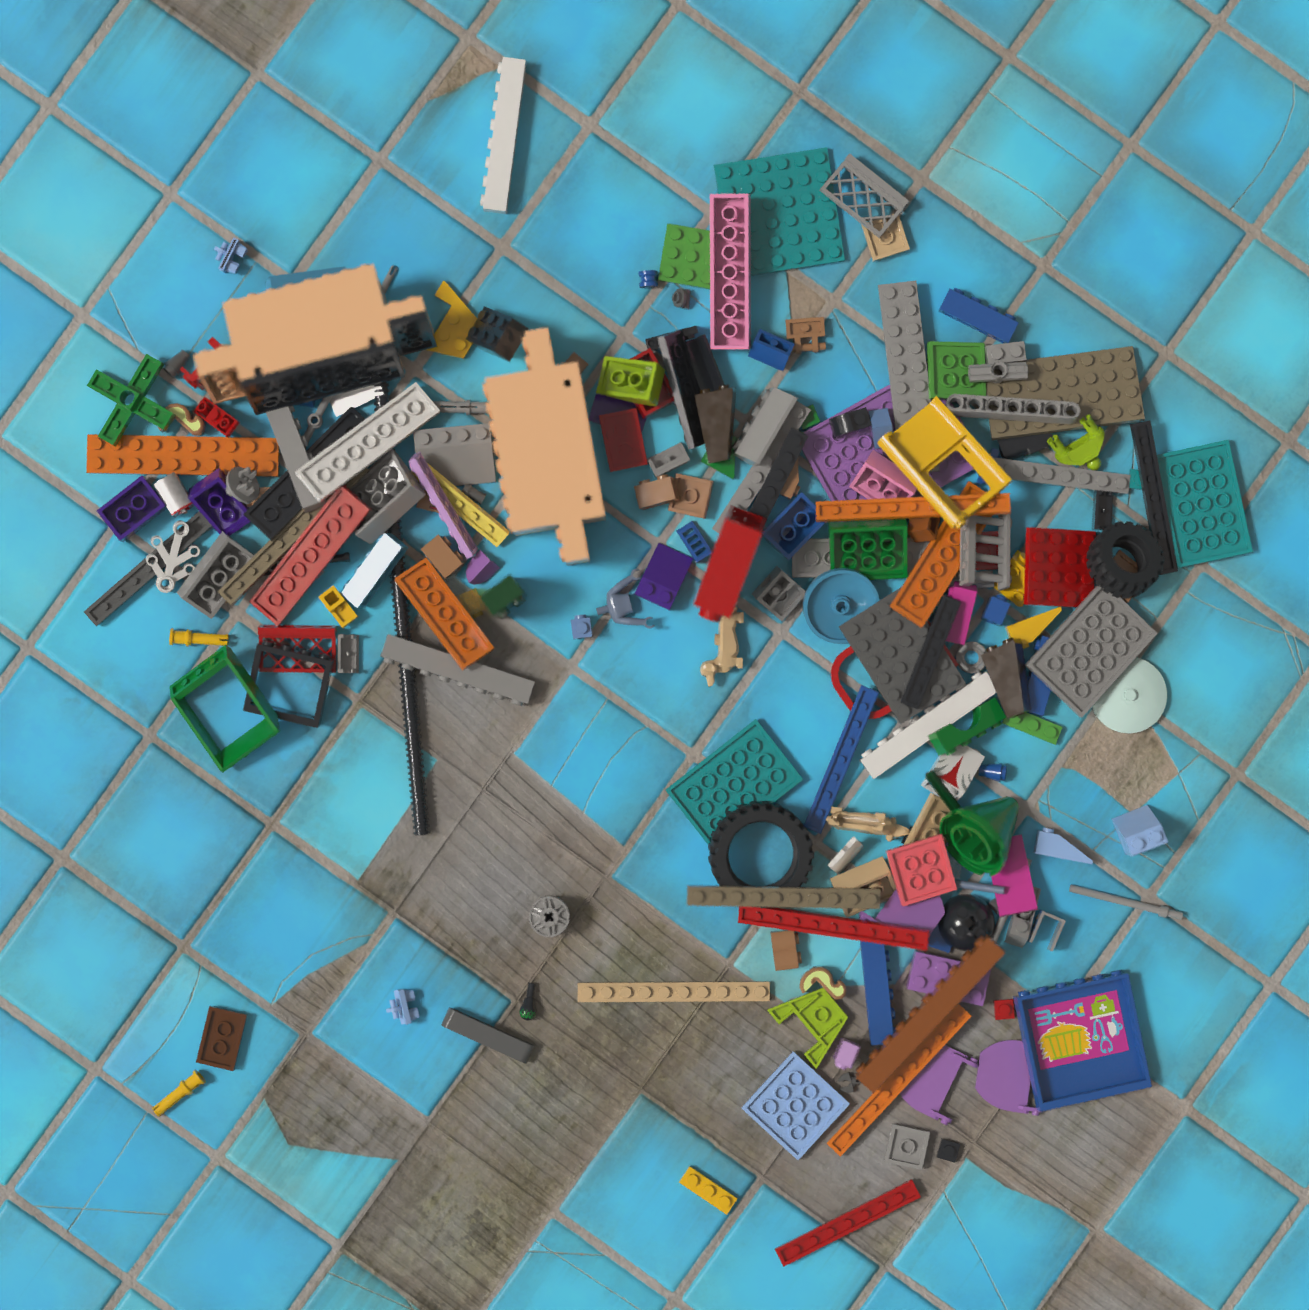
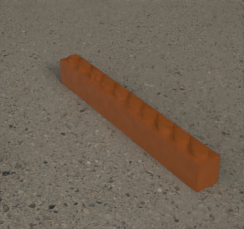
M988 934L984 937L980 936L974 943L976 946L971 951L967 950L962 955V961L958 965L954 964L949 969V975L945 979L941 978L935 984L936 989L932 993L928 992L922 998L921 1005L912 1008L905 1022L903 1020L900 1021L895 1027L896 1031L884 1038L882 1041L883 1045L879 1049L875 1048L870 1053V1059L866 1063L862 1062L857 1067L856 1078L872 1093L887 1080L1005 954L1004 949Z

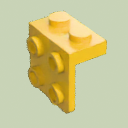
M1017 550L1010 559V575L1012 577L1010 587L1000 591L998 590V582H994V588L1015 605L1022 607L1024 605L1025 553Z

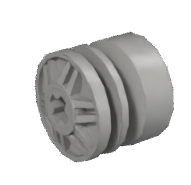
M553 895L539 898L529 912L531 927L537 934L544 937L560 935L566 929L570 920L568 905L563 899ZM552 912L554 920L546 921V915L544 914Z

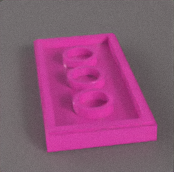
M1022 834L1012 837L1006 865L999 873L991 876L993 885L1005 887L1004 895L995 893L1000 917L1038 910Z

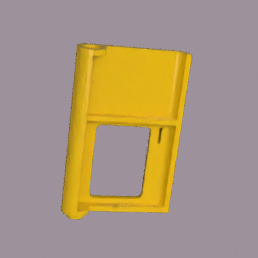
M937 396L895 432L889 431L877 443L952 529L962 528L970 516L1004 490L1012 481ZM955 451L964 457L990 487L987 493L964 511H961L929 476V472Z

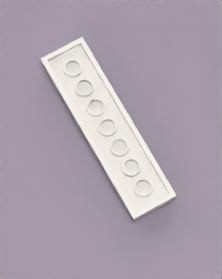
M415 382L296 470L295 474L314 497L321 502L410 436L414 431L437 416L440 410Z

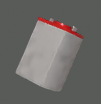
M173 472L153 484L173 517L186 514L190 508L195 506L189 500V493L176 473Z

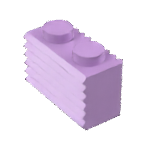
M842 1037L840 1038L839 1045H837L836 1052H834L835 1055H833L834 1064L843 1070H846L847 1067L852 1069L861 1047L859 1044Z

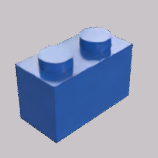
M759 329L748 357L783 371L795 344Z
M1000 595L989 597L980 619L996 626L1002 625L1010 603L1006 602L1007 598Z

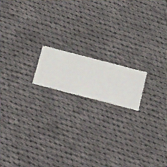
M372 385L333 395L330 404L335 416L337 417L345 413L351 406L356 408L374 399V396L383 395V392L374 393V390L382 389L381 386L374 387Z

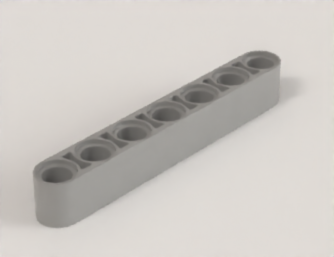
M952 394L947 398L946 407L955 417L1074 424L1080 414L1078 404L1065 401ZM956 402L960 406L958 408H952L950 406V403ZM974 403L977 404L979 408L973 410L969 407V405ZM996 405L998 410L992 411L989 409V406ZM1014 406L1017 408V411L1010 412L1008 407ZM1032 407L1035 408L1037 412L1031 414L1027 411V409ZM1053 409L1056 414L1050 415L1046 410ZM1072 410L1075 412V415L1068 416L1066 411Z

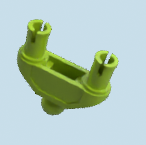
M1085 415L1087 420L1084 417L1080 420L1081 425H1083L1088 433L1071 444L1064 446L1057 435H1053L1054 441L1051 437L1047 440V443L1054 450L1055 458L1058 462L1080 466L1086 463L1088 469L1095 471L1101 467V460L1097 456L1103 444L1105 431L1102 427L1095 424L1090 415Z

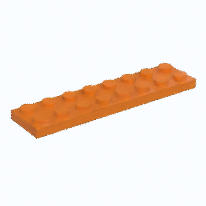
M968 481L960 495H977L987 492ZM977 515L983 517H992V515ZM943 520L938 528L936 540L929 542L889 606L920 628L924 626L960 568V529H952ZM976 523L977 535L982 533L986 526L985 524Z

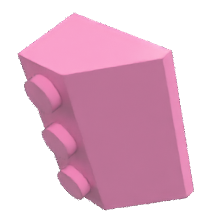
M874 450L849 486L867 499L912 497L917 490L895 463Z

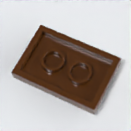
M209 1006L196 1063L234 1071L248 1014Z

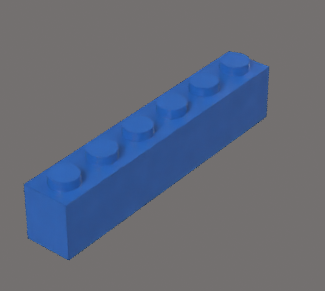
M860 941L871 1046L882 1045L884 1038L896 1031L895 1027L892 1026V1019H895V1010L890 1005V1000H893L892 988L889 989L888 981H891V970L887 969L886 962L890 961L889 951L885 950L884 944Z

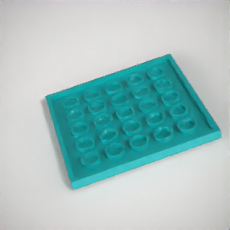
M827 147L714 165L718 194H751V276L845 261L836 203L820 191L821 187L832 176ZM830 184L826 189L833 194V184Z

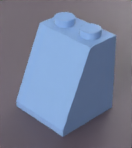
M1148 805L1112 818L1125 855L1134 856L1168 842L1160 822Z

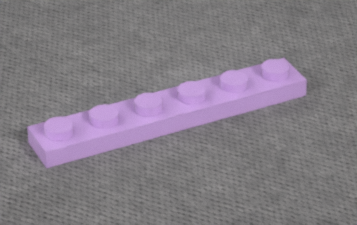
M421 452L414 454L409 460L411 470L416 473L421 487L429 495L430 502L439 511L440 519L446 523L449 528V534L458 543L460 552L467 559L474 556L478 548Z

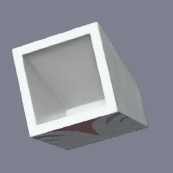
M961 744L956 747V752L948 756L946 753L938 756L930 771L934 770L957 801L965 793L985 758L978 750L967 745L962 747ZM925 778L921 786L939 797Z

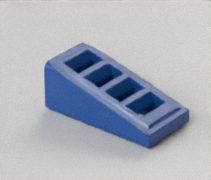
M693 521L676 531L696 563L713 553ZM690 528L694 530L693 532L684 537V532H686ZM696 534L697 538L688 543L687 539ZM701 541V545L694 549L691 548L692 545ZM705 547L706 550L699 555L695 554V552Z

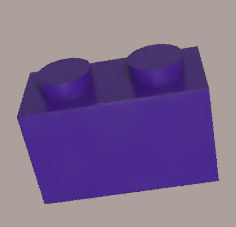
M218 468L190 487L188 498L219 534L223 531L230 536L250 522L243 515L249 508L245 503L227 494L226 475Z
M658 543L635 595L670 611L693 558Z

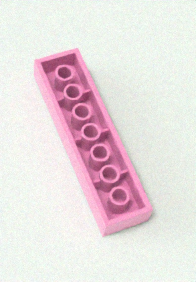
M710 194V349H751V194Z

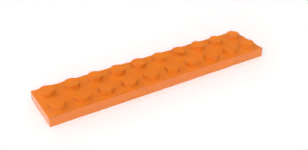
M87 434L86 473L169 475L174 472L177 475H209L220 468L227 476L228 472L234 467H250V472L257 471L256 476L279 477V446L276 438L122 435L115 447L98 437V435Z

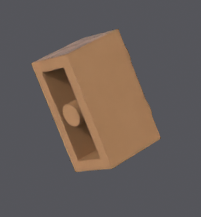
M668 474L658 476L655 481L650 482V479L640 481L639 485L634 486L638 506L642 510L680 500L675 478L668 477Z
M438 534L421 550L447 580L464 566L461 562L464 558L458 551L453 552L450 549L452 544L445 536L441 538Z

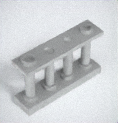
M1011 512L1010 514L998 515V518L970 516L966 520L967 523L960 528L959 586L967 587L974 584L975 580L998 582V590L1000 591L1009 588L1012 580L1010 575ZM976 523L998 526V537L977 535ZM976 542L998 545V556L978 554L975 551ZM975 562L997 563L998 575L976 572Z

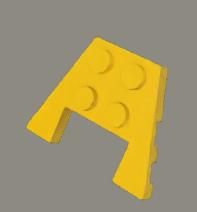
M443 281L435 293V297L451 305L434 334L437 347L426 349L425 351L464 359L473 345L465 339L477 318L451 287Z

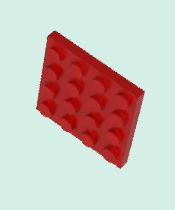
M1026 527L1024 605L1078 607L1094 589V578H1091L1089 574L1091 570L1087 568L1086 562L1089 559L1086 558L1089 545L1096 538V531Z

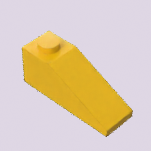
M1058 607L1006 626L1007 635L1009 638L1013 637L1014 640L1021 639L1023 649L1029 647L1028 643L1033 642L1062 609Z

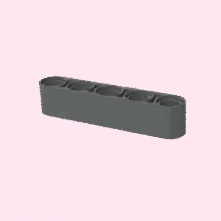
M451 1007L448 1008L441 1024L453 1032L527 1064L535 1047L525 1040Z

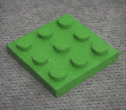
M667 223L658 281L710 290V231Z
M929 341L927 343L929 400H933L935 396L940 400H947L952 394L986 396V382L969 383L968 379L969 365L985 364L984 343Z

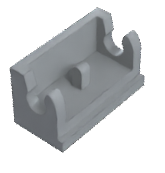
M680 442L648 458L647 461L657 478L690 462V458Z
M338 634V673H359V635Z

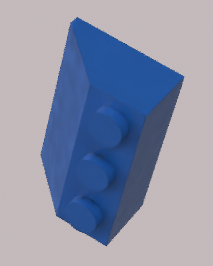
M801 492L762 532L761 536L781 555L790 560L825 522H816V506Z

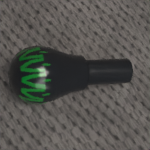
M528 983L527 995L519 1010L520 1017L526 1021L532 1020L536 1016L534 999L536 984Z

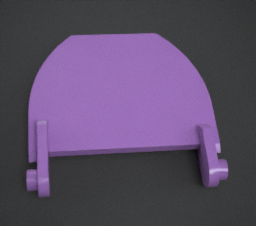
M896 889L875 919L861 911L858 920L930 930L931 934L944 916L945 911L939 895L910 905L901 906Z
M1004 1040L982 1050L979 1055L975 1089L980 1096L999 1109L1029 1114V1111H1032V1115L1039 1116V1113L1042 1111H1038L1034 1106H1027L1031 1080L1023 1042L1021 1040Z
M944 1045L901 1091L900 1095L915 1110L935 1120L941 1118V1123L948 1125L953 1119L939 1113L942 1103L961 1063L964 1062L977 1068L978 1060L973 1057L969 1060L967 1055Z

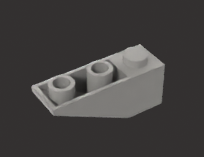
M1033 887L1036 903H1038L1041 889ZM1036 910L1012 915L1004 942L1023 948L1029 938Z

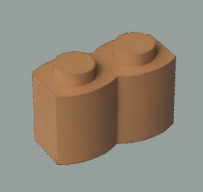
M790 930L771 931L775 970L799 968L798 963H802L801 953L796 951V944H799L798 933Z

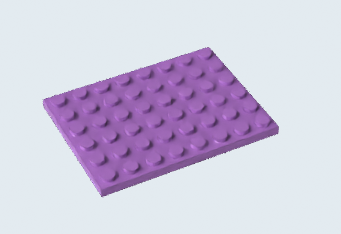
M890 384L803 432L809 436L802 451L830 501L867 499L849 486L873 450L888 460H892L881 448H874L871 426L834 438L829 419L865 407L867 412L888 408L892 431L895 432ZM941 400L942 403L946 406L947 400ZM956 417L959 420V422L965 427L961 418ZM955 451L939 464L940 471L929 472V476L941 488L970 472L973 468L959 452ZM917 489L912 497L924 496Z

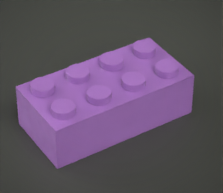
M914 950L906 988L926 994L928 992L932 993L936 989L935 984L941 978L945 979L949 975V969L954 964L958 965L961 960ZM991 969L965 995L961 1002L983 1006Z

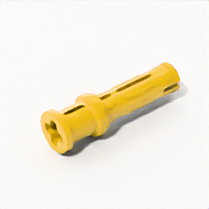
M171 628L169 645L185 644L188 647L191 644L228 646V641H220V639L229 640V634L192 633L190 629L176 631L174 628Z
M195 1069L190 1077L180 1081L179 1086L152 1107L153 1112L160 1117L183 1097L191 1095L193 1090L199 1085H204L206 1083L204 1077Z

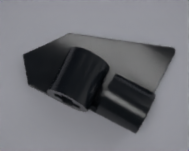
M1046 433L997 440L1002 459L1009 460L1030 455L1049 447L1050 445L1047 443V440L1050 437L1052 438L1053 435Z

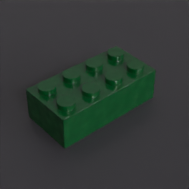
M509 574L480 596L479 599L493 617L503 619L511 613L510 608L513 606L519 607L526 601L525 597L527 595Z

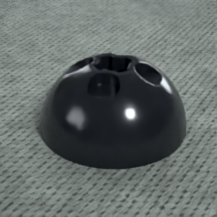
M961 894L951 898L944 904L945 914L939 921L938 927L942 938L949 946L960 951H971L976 946L974 943L980 936L984 937L986 934L990 937L992 936L995 927L994 914L990 906L983 899L971 894Z

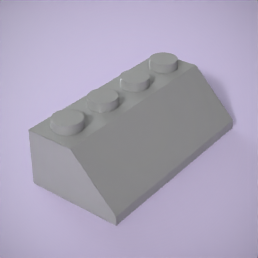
M775 387L769 388V390L766 389L761 396V404L757 405L751 413L753 416L751 421L746 422L743 426L741 438H737L733 443L732 448L734 450L731 454L749 465H759L798 398Z
M222 531L176 593L187 603L212 619L226 601L218 591L254 554Z

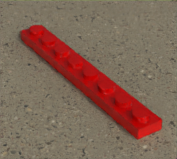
M910 1179L776 1247L775 1251L784 1267L921 1196L913 1180Z

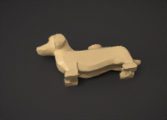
M736 606L730 618L722 616L719 622L718 634H715L714 643L718 645L717 657L703 662L700 666V673L706 677L708 687L714 684L716 673L729 672L734 666L738 669L743 668V658H737L739 644L735 627L736 622L744 623V612H737L738 608Z
M832 807L830 812L832 815L826 818V821L829 822L828 825H832L838 830L886 835L885 839L889 842L910 833L908 828L897 824L895 817L889 819L883 813H854L843 811L839 807Z

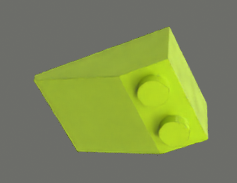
M604 356L596 393L637 404L657 407L665 369L654 362Z

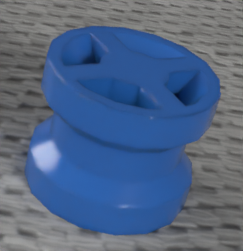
M656 270L638 272L641 278L639 288L658 287V282L656 281L658 273Z

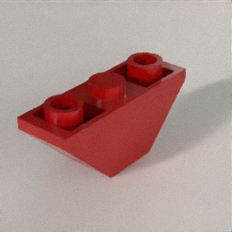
M205 396L193 411L228 438L240 423Z

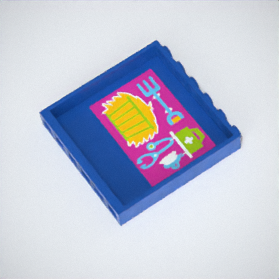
M1116 970L1110 972L1111 975L1104 976L1103 974L1093 975L1091 980L1085 981V978L1073 980L1074 983L1067 985L1066 982L1055 984L1054 988L1048 989V986L1036 988V992L1030 993L1029 990L1018 992L1017 996H1013L1035 1105L1038 1111H1046L1152 1087L1128 973Z

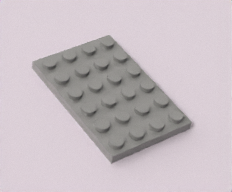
M1096 586L1025 666L1076 715L1082 718L1158 633L1122 598L1114 597L1110 592L1107 594L1101 586Z

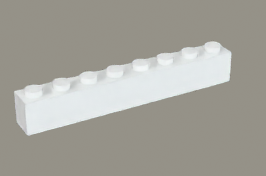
M503 57L502 62L498 63L497 73L501 75L500 81H496L495 92L498 93L497 100L493 101L492 110L496 113L495 119H491L490 130H493V136L488 139V149H491L490 157L486 156L485 162L488 174L483 177V187H486L485 195L481 194L480 206H483L485 212L507 214L526 70V60Z
M977 672L971 677V682L957 688L954 694H948L940 699L941 703L937 706L932 704L924 710L925 714L920 718L916 715L908 721L910 725L904 729L901 726L892 732L894 734L893 737L890 739L885 737L879 741L876 749L872 751L870 748L862 753L861 756L863 758L860 759V762L872 779H875L929 741V734L943 726L953 724L994 695L996 690L988 673Z

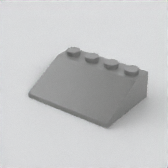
M489 423L422 429L413 432L415 454L421 452L426 462L453 485L461 486L466 485V483L470 485V483L496 482L492 433Z
M394 449L384 454L368 469L369 472L350 489L352 493L371 508V511L354 531L357 537L369 544L378 539L380 535L426 495L419 481Z

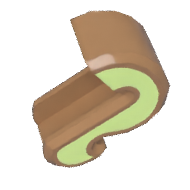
M178 403L165 407V409L175 414L172 422L176 419L192 435L198 436L205 432L206 424L204 420L197 415L192 419L191 412L187 407Z
M813 966L800 979L799 988L802 993H805L816 981L836 1000L844 998L847 992L842 980L838 979L837 983H834L830 971L822 966Z

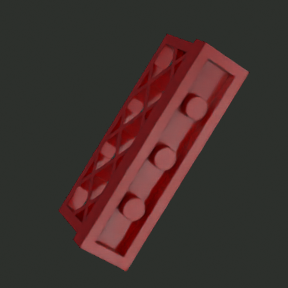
M259 625V642H263V638H271L276 645L281 646V642L285 638H290L295 643L293 649L296 646L301 649L304 647L300 642L304 638H309L314 643L309 650L317 646L327 655H330L329 652L332 650L330 658L335 659L332 673H336L337 626ZM323 639H332V647L328 651L319 644ZM262 652L259 672L324 673L325 670L321 664L316 663L310 668H305L300 663L301 660L291 658L295 664L291 668H286L281 663L286 656L278 660L272 653L266 652L263 656ZM269 655L276 664L272 667H263V659Z

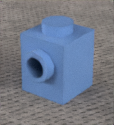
M586 614L574 616L575 619L571 620L573 639L593 637L590 617L586 618Z

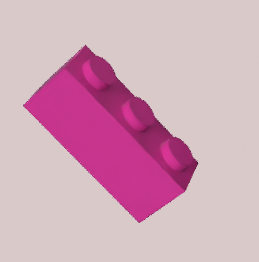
M954 581L953 587L949 586L947 596L960 601L961 604L946 639L947 642L965 645L977 594V585L959 586V582Z

